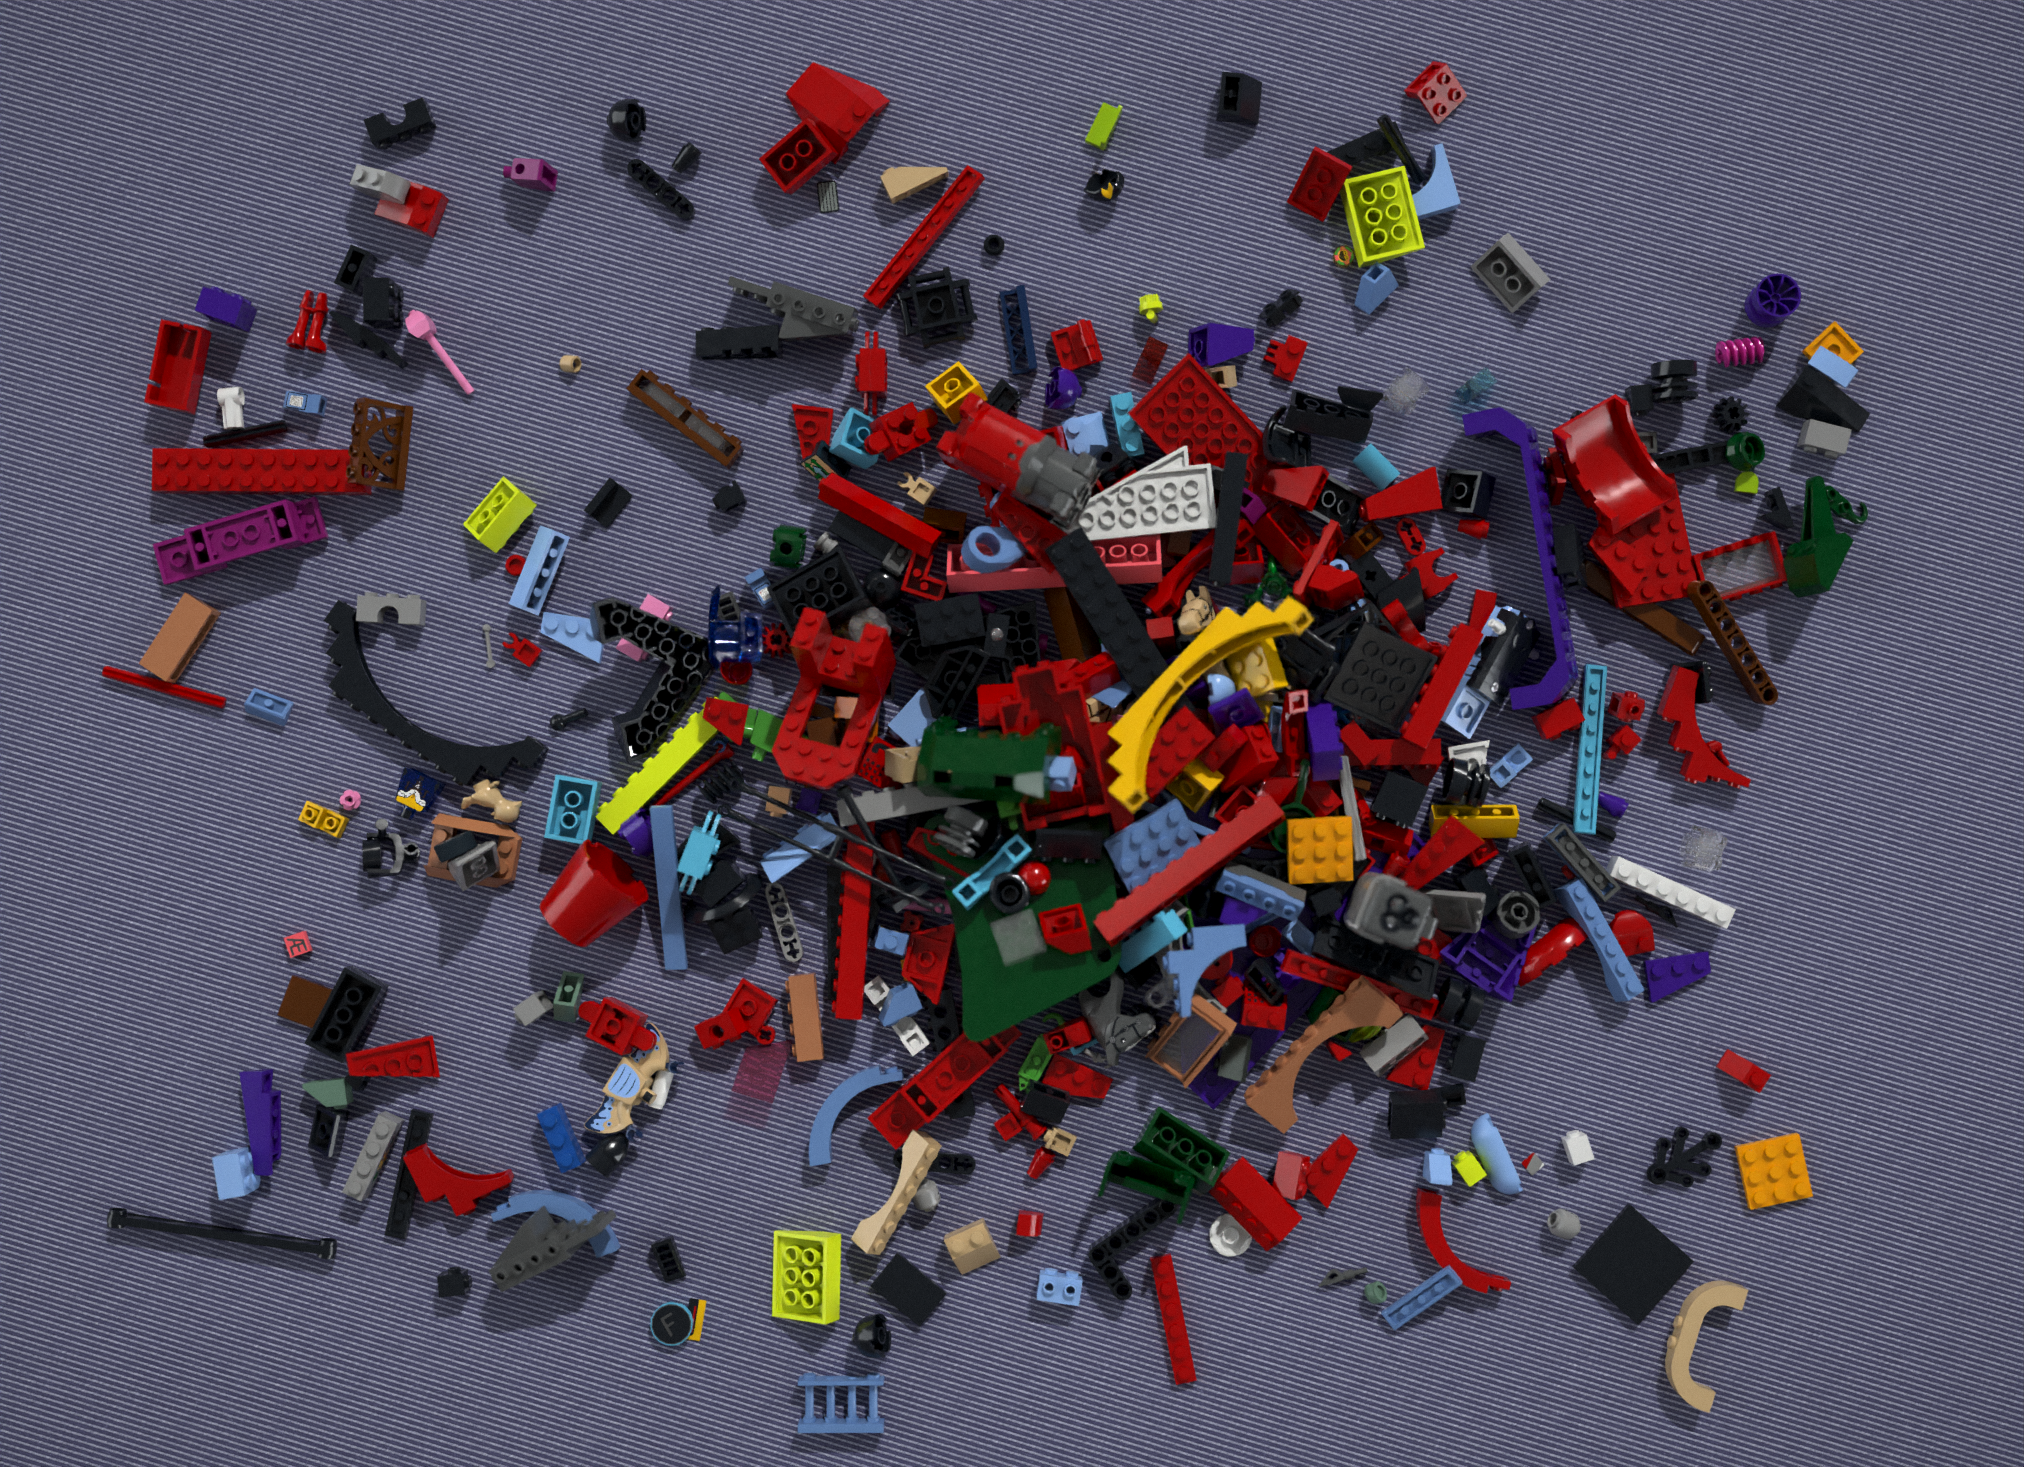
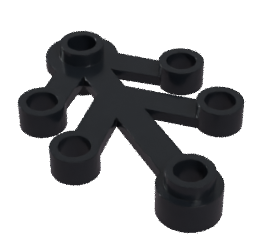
M1678 1126L1674 1130L1676 1142L1672 1159L1665 1163L1666 1153L1671 1147V1142L1665 1137L1659 1138L1656 1142L1659 1148L1656 1162L1651 1164L1646 1172L1648 1180L1653 1184L1660 1185L1667 1180L1679 1183L1684 1187H1691L1694 1182L1693 1177L1686 1173L1681 1175L1670 1173L1675 1168L1698 1172L1702 1176L1711 1174L1712 1169L1709 1164L1705 1162L1698 1164L1688 1160L1707 1148L1711 1150L1719 1149L1722 1145L1721 1136L1715 1132H1707L1701 1142L1683 1152L1689 1131L1683 1126ZM1684 1129L1685 1134L1680 1137L1679 1131ZM1713 1136L1714 1141L1709 1144L1708 1138ZM1662 1141L1667 1142V1145L1664 1148L1661 1147ZM1703 1166H1707L1705 1173L1701 1172ZM1656 1170L1660 1171V1175L1658 1177L1654 1176V1172ZM1685 1177H1689L1687 1184L1683 1183Z

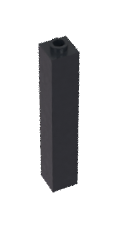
M1226 451L1224 455L1207 581L1212 582L1214 587L1225 588V584L1229 585L1231 583L1248 454Z

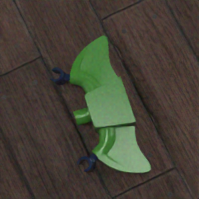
M721 692L719 695V699L736 702L725 692ZM759 708L748 709L743 738L749 739L748 741L751 744L756 745L751 757L763 762L767 752L772 753V748L783 719ZM725 735L724 738H717L713 746L721 743L723 748L718 753H722L727 743L733 741ZM802 735V738L809 740L808 736Z

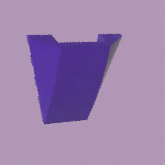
M1491 911L1485 917L1482 916L1480 929L1476 933L1462 932L1442 949L1439 954L1453 972L1472 985L1484 989L1486 995L1511 1003L1536 927L1524 937L1512 940L1496 930L1491 922Z

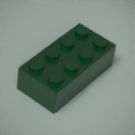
M1159 1106L1149 1115L1132 1149L1156 1164L1177 1171L1184 1170L1190 1172L1195 1179L1193 1188L1203 1195L1214 1187L1230 1155L1229 1151Z

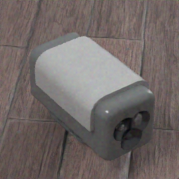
M1367 872L1358 878L1343 917L1344 924L1351 931L1373 941L1382 943L1385 940L1405 949L1415 947L1420 936L1432 940L1440 920L1429 916L1432 908L1429 896L1406 887V882L1376 872Z

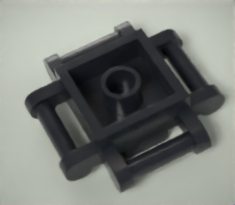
M949 267L914 276V274L908 275L911 291L895 295L896 302H899L904 337L921 333L924 349L930 348L931 345L954 340L964 341L965 336L962 324L978 321L977 314H974L969 291V279L952 281ZM945 278L946 280L943 282L929 284L920 287H917L916 285ZM954 289H961L966 312L964 316H960ZM908 299H913L918 326H912L907 303ZM951 326H956L957 330L956 332L928 337L927 335L929 331L951 328Z
M1308 628L1300 635L1293 633L1273 637L1275 646L1278 645L1282 638L1288 640L1278 655L1287 682L1298 690L1306 689L1308 691V698L1314 703H1319L1323 692L1334 676L1338 675L1342 670L1337 663L1330 659L1337 646L1332 642L1328 643ZM1325 666L1328 671L1314 690L1310 686ZM1284 687L1276 691L1285 697L1286 693L1291 690Z

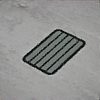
M836 181L818 182L817 193L820 212L839 211Z

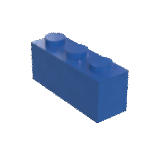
M560 1102L536 1114L561 1173L582 1165L586 1159L562 1103Z

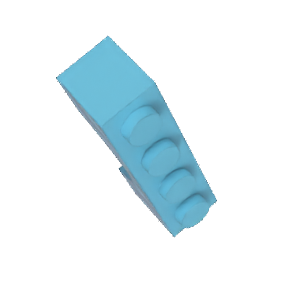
M1016 834L1001 847L999 852L984 867L958 885L952 891L953 895L968 911L989 892L990 883L996 875L1003 872H1012L1032 854V849Z

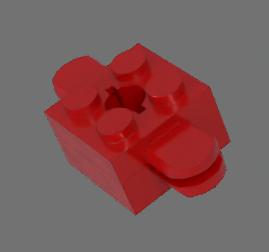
M865 331V348H860V354H856L855 358L857 371H859V376H855V388H857V392H860L861 397L864 398V414L869 416V398H872V415L877 416L878 398L887 399L888 356L886 349L879 348V332L874 331L873 348H870V331Z
M913 402L882 415L869 424L873 433L864 440L865 449L871 455L883 452L888 462L901 457L932 440L928 430L938 423L937 414L930 408L918 412Z
M604 997L601 1004L595 1001H585L579 1006V1017L591 1023L585 1036L620 1055L630 1054L633 1047L642 1051L651 1050L655 1047L657 1043L656 1034L643 1027L648 1018V1015L614 997Z

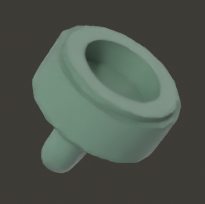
M1376 1281L1365 1286V1296L1371 1303L1379 1304L1385 1302L1387 1291L1381 1282Z

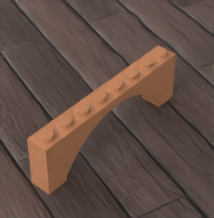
M1361 975L1350 984L1343 995H1339L1335 999L1334 1004L1328 1010L1321 1013L1319 1019L1313 1025L1306 1028L1304 1034L1298 1040H1295L1290 1045V1048L1283 1055H1280L1268 1070L1261 1074L1260 1079L1254 1085L1247 1088L1244 1094L1247 1105L1284 1134L1298 1120L1293 1109V1089L1296 1076L1307 1056L1329 1037L1349 1029L1365 1026H1384L1389 1029L1403 1015L1400 1008Z

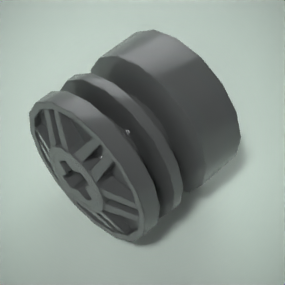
M949 805L943 819L950 824V827L940 825L938 829L945 835L935 833L933 839L952 853L974 858L976 852L968 846L978 849L980 845L972 838L973 836L983 838L990 824L969 811Z

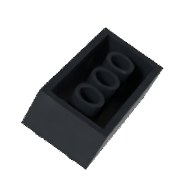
M352 965L344 967L304 1044L341 1063L346 1062L345 1054L355 1051L389 984Z

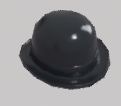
M1003 872L996 875L991 881L989 895L993 905L998 910L1007 914H1016L1022 911L1029 903L1030 890L1022 877L1012 872Z

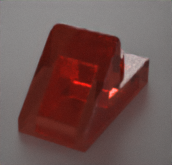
M1149 336L1132 376L1151 384L1168 348V344Z

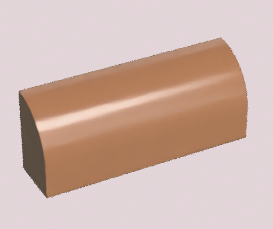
M185 592L139 664L164 681L176 683L221 612Z

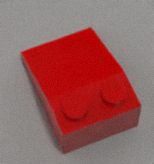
M410 182L411 185L404 204L380 199L374 215L431 238H434L449 201L443 193Z

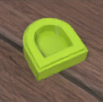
M1751 471L1739 474L1735 480L1734 492L1757 494L1759 484L1757 475Z

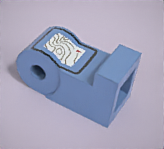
M286 391L283 408L324 417L327 398L317 394Z
M762 568L744 577L766 611L775 606L766 588L771 585V582Z

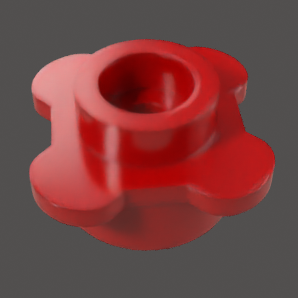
M906 911L904 913V921L900 925L901 930H907L912 933L920 931V925L924 921V917L921 914L915 915L911 911Z

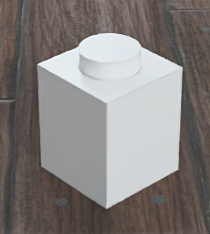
M1579 1130L1567 1132V1136L1561 1138L1568 1160L1574 1166L1594 1159L1587 1134L1582 1131L1579 1132Z

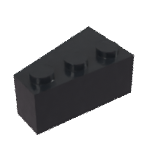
M712 814L707 827L709 831H711L716 818L714 814ZM707 815L697 825L698 827L703 828ZM720 820L715 833L719 834L717 840L721 842L716 855L711 854L710 859L737 845L742 840ZM691 833L677 847L678 866Z

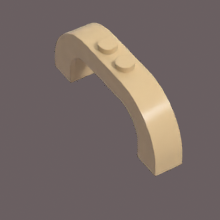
M1711 1281L1694 1289L1684 1300L1679 1315H1676L1673 1322V1334L1667 1340L1668 1349L1665 1368L1671 1386L1691 1406L1708 1413L1710 1412L1716 1392L1709 1386L1692 1380L1689 1373V1362L1702 1321L1709 1310L1717 1306L1743 1309L1748 1289L1729 1281Z

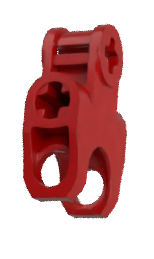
M1442 547L1431 552L1422 553L1404 563L1408 574L1411 573L1410 569L1417 567L1424 601L1440 593L1459 578L1456 572L1446 577H1439L1433 572L1432 564L1434 560L1445 553Z

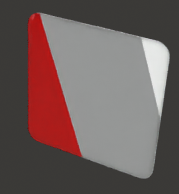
M1532 1153L1522 1162V1165L1531 1175H1534L1544 1166V1163L1535 1153Z

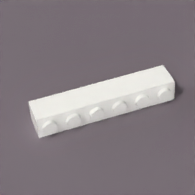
M1611 856L1606 871L1614 880L1715 926L1727 929L1736 910L1622 857Z

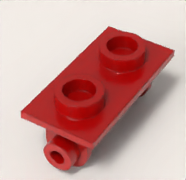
M1354 788L1361 828L1377 823L1361 792Z

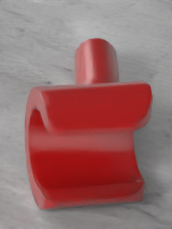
M1712 740L1706 743L1712 753H1717L1725 766L1730 765L1723 754L1720 742Z

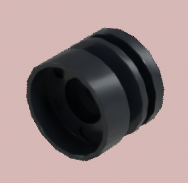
M1688 359L1669 360L1651 364V380L1661 381V384L1652 387L1653 392H1659L1653 395V402L1681 404L1698 399L1697 391H1689L1696 389L1698 383L1687 381V379L1697 376V361Z
M1451 758L1443 781V801L1459 804L1464 795L1465 806L1473 804V807L1481 808L1490 786V766L1487 764L1479 766V763L1473 762L1468 771L1467 760Z

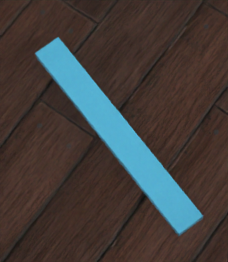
M1584 665L1581 713L1585 721L1580 723L1573 833L1596 834L1607 666Z

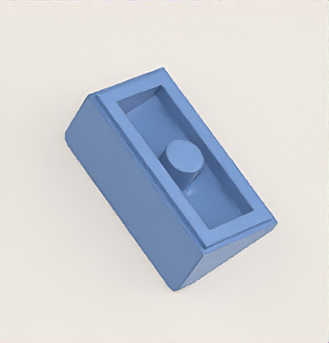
M256 688L252 690L244 703L247 713L282 726L286 725L294 702Z

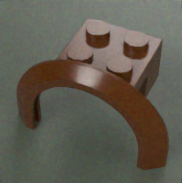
M815 703L811 715L823 719L808 721L809 740L840 748L845 735L842 722L839 718H834L835 713L830 709ZM804 784V787H805V788L813 787V786H809V785Z

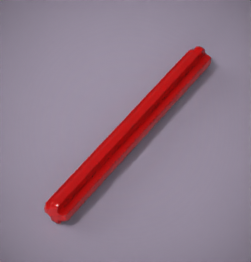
M104 666L102 671L103 677L217 708H224L227 699L218 695L110 666Z

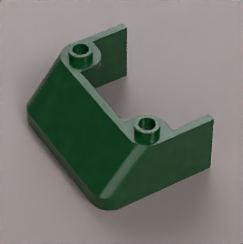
M1118 1150L1112 1153L1106 1165L1098 1197L1102 1198L1109 1183L1113 1182L1181 1205L1177 1223L1181 1224L1190 1203L1195 1179L1188 1171H1177L1132 1156L1125 1150Z

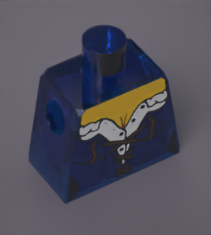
M404 767L395 797L396 801L405 804L400 816L412 820L416 810L427 812L445 788L446 783L412 767Z

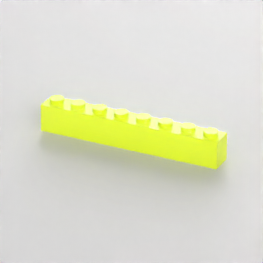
M704 708L699 713H693L687 720L689 723L684 728H678L672 735L674 738L669 743H663L657 750L659 753L654 758H648L642 765L644 768L639 773H633L627 780L629 783L624 788H618L612 795L614 798L609 803L605 802L598 808L597 811L599 813L595 817L613 835L618 834L620 825L638 809L644 808L720 732L703 719Z

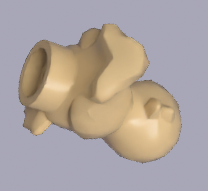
M486 779L473 786L476 793L472 796L464 797L461 808L466 809L471 804L494 808V812L491 813L494 819L510 823L518 818L522 801L506 800L497 788L500 781L490 783Z

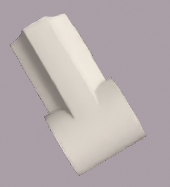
M242 387L218 389L217 398L222 408L224 429L235 430L244 428L242 405L245 404V396Z

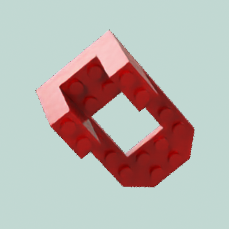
M805 607L790 643L801 677L773 745L772 753L785 779L828 790L834 787V784L854 777L897 662L887 628L866 623L859 642L833 636L825 612ZM822 684L860 694L840 748L802 738Z

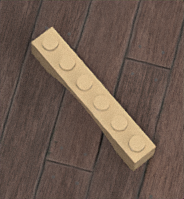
M912 1130L902 1148L901 1172L892 1195L878 1212L862 1220L854 1232L851 1240L866 1254L880 1255L885 1249L890 1236L896 1230V1226L902 1215L906 1212L907 1206L917 1193V1189L926 1177L932 1162L936 1159L942 1145L928 1133Z

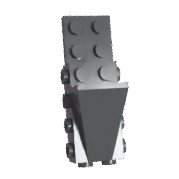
M732 276L729 278L728 285L733 288L732 291L736 292V294L745 297L751 294L753 295L752 298L766 303V306L771 309L770 313L784 318L778 337L786 342L852 336L853 332H857L860 320H857L859 311L855 307L773 281L772 287L769 289Z
M542 1206L522 1224L498 1260L488 1270L492 1280L497 1284L500 1291L503 1292L569 1259L587 1239L601 1233L617 1217L613 1209L607 1212L601 1210L593 1215V1219L590 1221L584 1219L576 1223L573 1219L566 1223L563 1220L555 1225L545 1206Z

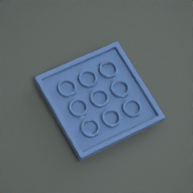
M1174 799L1106 838L1102 843L1129 894H1131L1135 887L1146 884L1153 874L1161 873L1166 869L1168 863L1183 857L1187 849L1190 847L1195 848L1200 844V841L1179 800Z

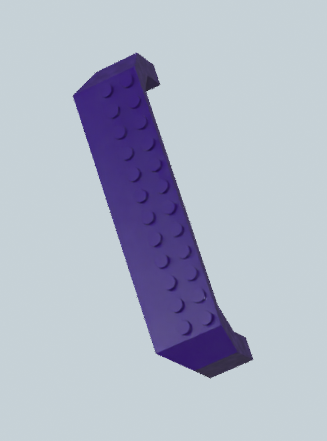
M1502 407L1464 414L1462 418L1465 436L1471 439H1478L1503 434L1521 447L1557 660L1539 684L1509 689L1512 709L1516 710L1558 703L1576 682L1579 675L1564 586L1557 573L1552 529L1553 522L1549 508V498L1546 490L1536 428Z

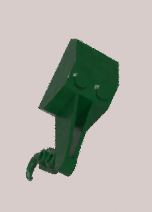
M1814 476L1806 480L1800 542L1791 544L1783 561L1789 591L1797 598L1828 592L1854 541L1846 533L1836 534L1831 511L1839 518L1847 519L1854 524H1862L1868 518V509L1863 502L1859 503L1862 508V515L1858 517L1853 512L1851 503L1832 486H1825L1824 479L1821 476Z

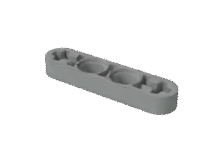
M770 883L765 889V895L785 958L788 961L796 962L801 959L804 950L788 897L781 883ZM773 885L776 888H780L781 892L778 893L779 900L784 898L785 902L772 904V901H776L775 895H770L769 892L772 890ZM781 905L787 909V915L783 918L778 917L775 913L776 908ZM784 926L792 927V937L786 938L782 935V928ZM796 938L797 942H793V946L795 949H799L796 958L788 954L791 950L790 944L785 946L784 943Z

